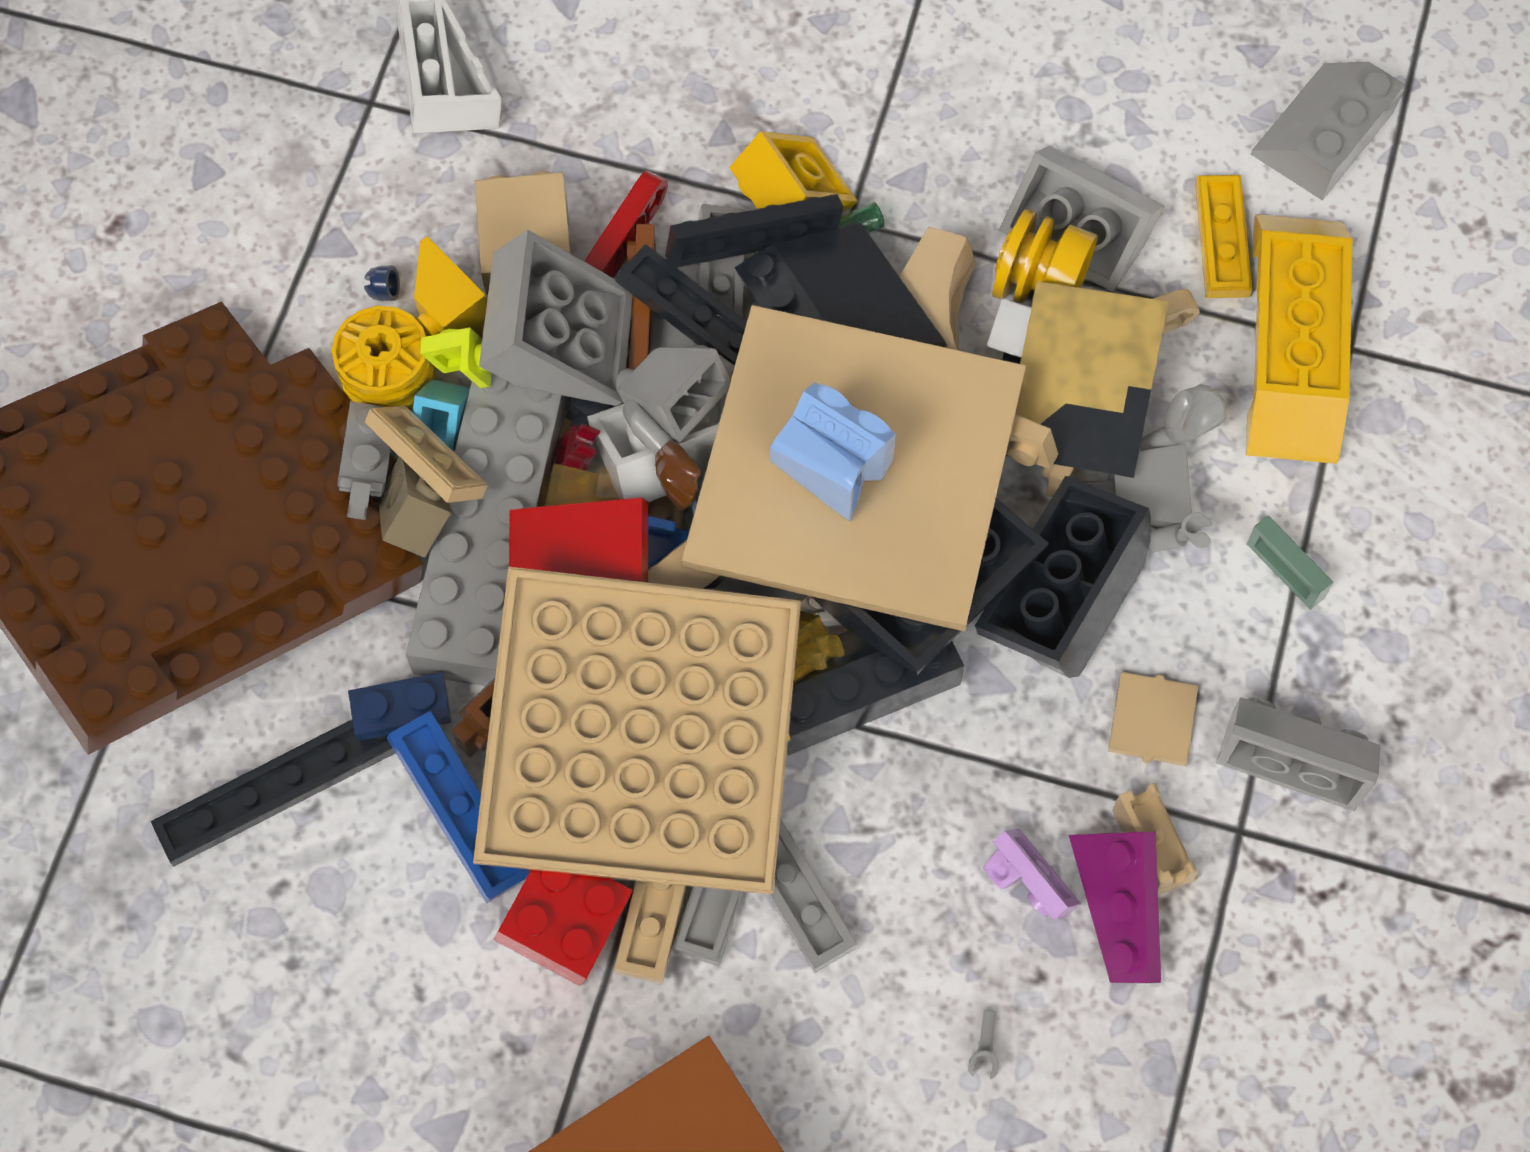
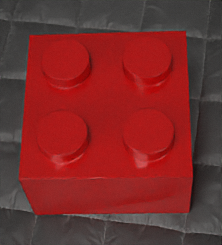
M530 870L493 940L572 983L581 986L590 974L633 890L605 877Z

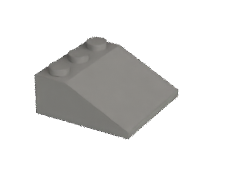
M526 230L493 253L479 367L516 386L618 406L623 401L618 393L616 380L619 373L626 369L633 295L616 283L614 278L530 230Z

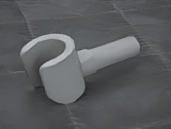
M987 1009L983 1011L978 1050L970 1057L968 1062V1071L972 1077L974 1076L975 1060L980 1056L991 1060L992 1071L990 1079H993L999 1070V1061L992 1053L996 1012Z

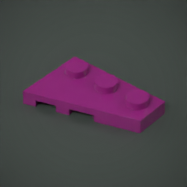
M1156 832L1069 835L1110 983H1161Z

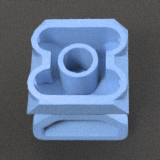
M814 382L803 391L793 416L773 441L770 447V461L839 515L851 521L864 481L882 480L893 462L896 433L878 416L853 407L835 389Z

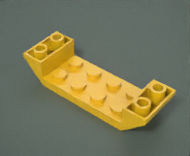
M1255 214L1253 257H1258L1254 397L1247 413L1245 455L1337 464L1350 398L1352 236L1344 222Z

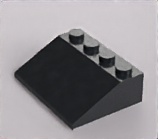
M861 222L773 243L734 267L749 296L758 307L944 348L947 347L945 340Z
M998 498L995 499L966 627L1049 545L1045 539ZM811 596L844 628L917 675L962 632Z

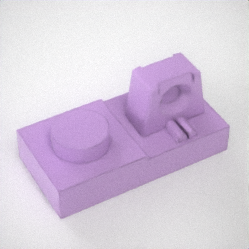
M1020 829L1005 830L993 841L998 849L983 866V869L1000 889H1006L1023 878L1022 882L1030 891L1027 896L1031 904L1042 915L1046 917L1050 915L1053 920L1068 916L1081 905L1077 897Z

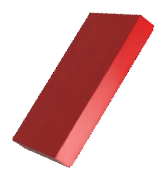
M640 497L510 509L509 567L648 583V501Z

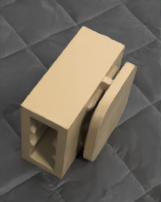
M539 171L526 176L507 177L495 175L488 179L475 180L480 267L486 295L489 292L493 253L526 230H530L572 254L567 193L563 172Z

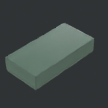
M1269 515L1254 526L1247 545L1311 610L1324 600L1333 581Z

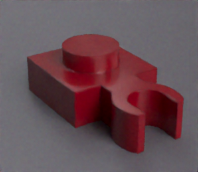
M581 424L579 427L573 426L558 440L549 482L566 487L577 476H583L586 473L591 458L596 452V449L591 446L595 437L600 434L599 429L585 424Z

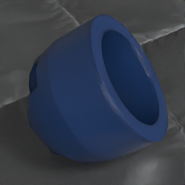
M377 266L371 268L365 274L364 279L370 281V284L365 285L364 290L370 298L378 301H395L398 298L400 280L395 266Z

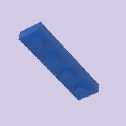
M429 711L389 733L387 736L388 742L486 904L523 883L529 874L527 869L473 864L481 793L432 712Z

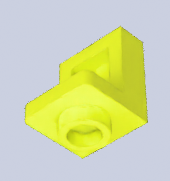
M470 327L460 330L446 329L441 331L440 334L421 338L420 354L443 374L461 370L478 387L486 388L491 386V372L479 367L482 338Z

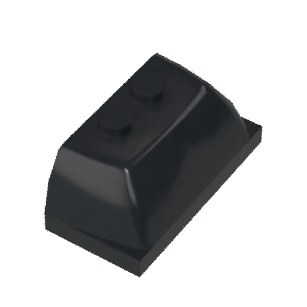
M1065 475L1033 528L1035 532L1049 543L1048 547L984 609L975 624L977 634L1027 655L1039 664L1068 678L1079 677L1145 565L1151 528L1149 508Z

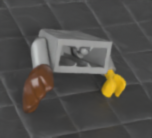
M696 345L688 348L659 347L653 350L636 369L627 368L622 370L616 380L618 393L625 404L623 415L634 435L655 455L656 475L669 499L680 510L689 508L693 503L698 489L697 479L701 475V471L684 448L676 442L680 443L727 393L735 365L720 356L716 349L708 348L705 345Z

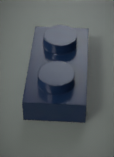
M442 672L348 690L354 735L357 741L386 736L429 711L432 712L439 725L452 723L446 683Z

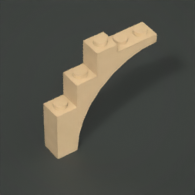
M928 226L899 277L947 344L945 348L960 351L958 318L964 290L974 270L976 261L968 237ZM1015 413L1006 455L1011 456L1012 459L1022 465L1032 466L1036 464L1051 469L1058 456L1051 429Z

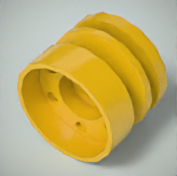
M1025 209L1016 225L1007 234L995 266L996 273L992 296L999 300L1002 298L1006 299L1013 284H1017L1013 301L1023 304L1032 290L1035 291L1037 281L1081 288L1093 257L1098 235L1069 225L1059 241H1054L1051 239L1054 228L1053 218L1046 216L1037 234H1035L1033 231L1037 213Z
M377 305L359 310L342 323L334 335L331 353L344 393L350 401L384 407L406 406L413 412L415 395L431 379L438 380L434 365L420 354L421 338L426 337L424 328L413 315L397 307Z

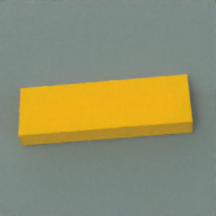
M1197 175L1195 190L1205 298L1250 297L1252 281L1241 175Z

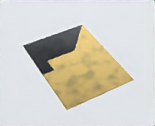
M1040 281L1036 282L1020 362L1021 365H1026L1015 413L1051 429L1058 451V456L1053 464L1134 478L1169 301Z

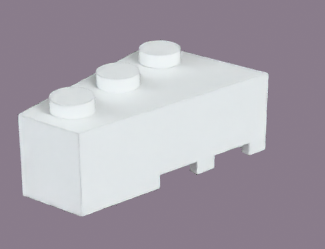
M399 0L398 30L413 133L499 129L502 99L496 88L492 89L483 73L484 67L478 56L474 57L466 43V35L447 1Z

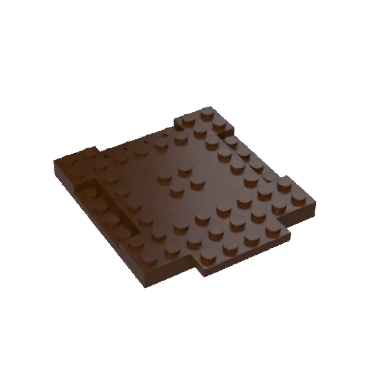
M222 301L144 334L142 347L0 408V628L88 755L420 583L423 562L415 553L382 541L379 507L377 504L378 496L369 495L366 520L347 517L351 492L339 491L337 484L350 399L310 348L270 365ZM391 452L386 479L397 461Z

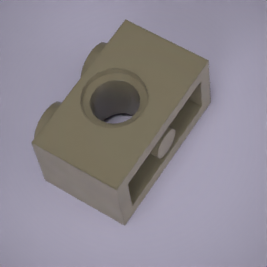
M399 457L386 479L384 493L381 494V497H377L382 541L426 557L451 514L450 504L439 496Z

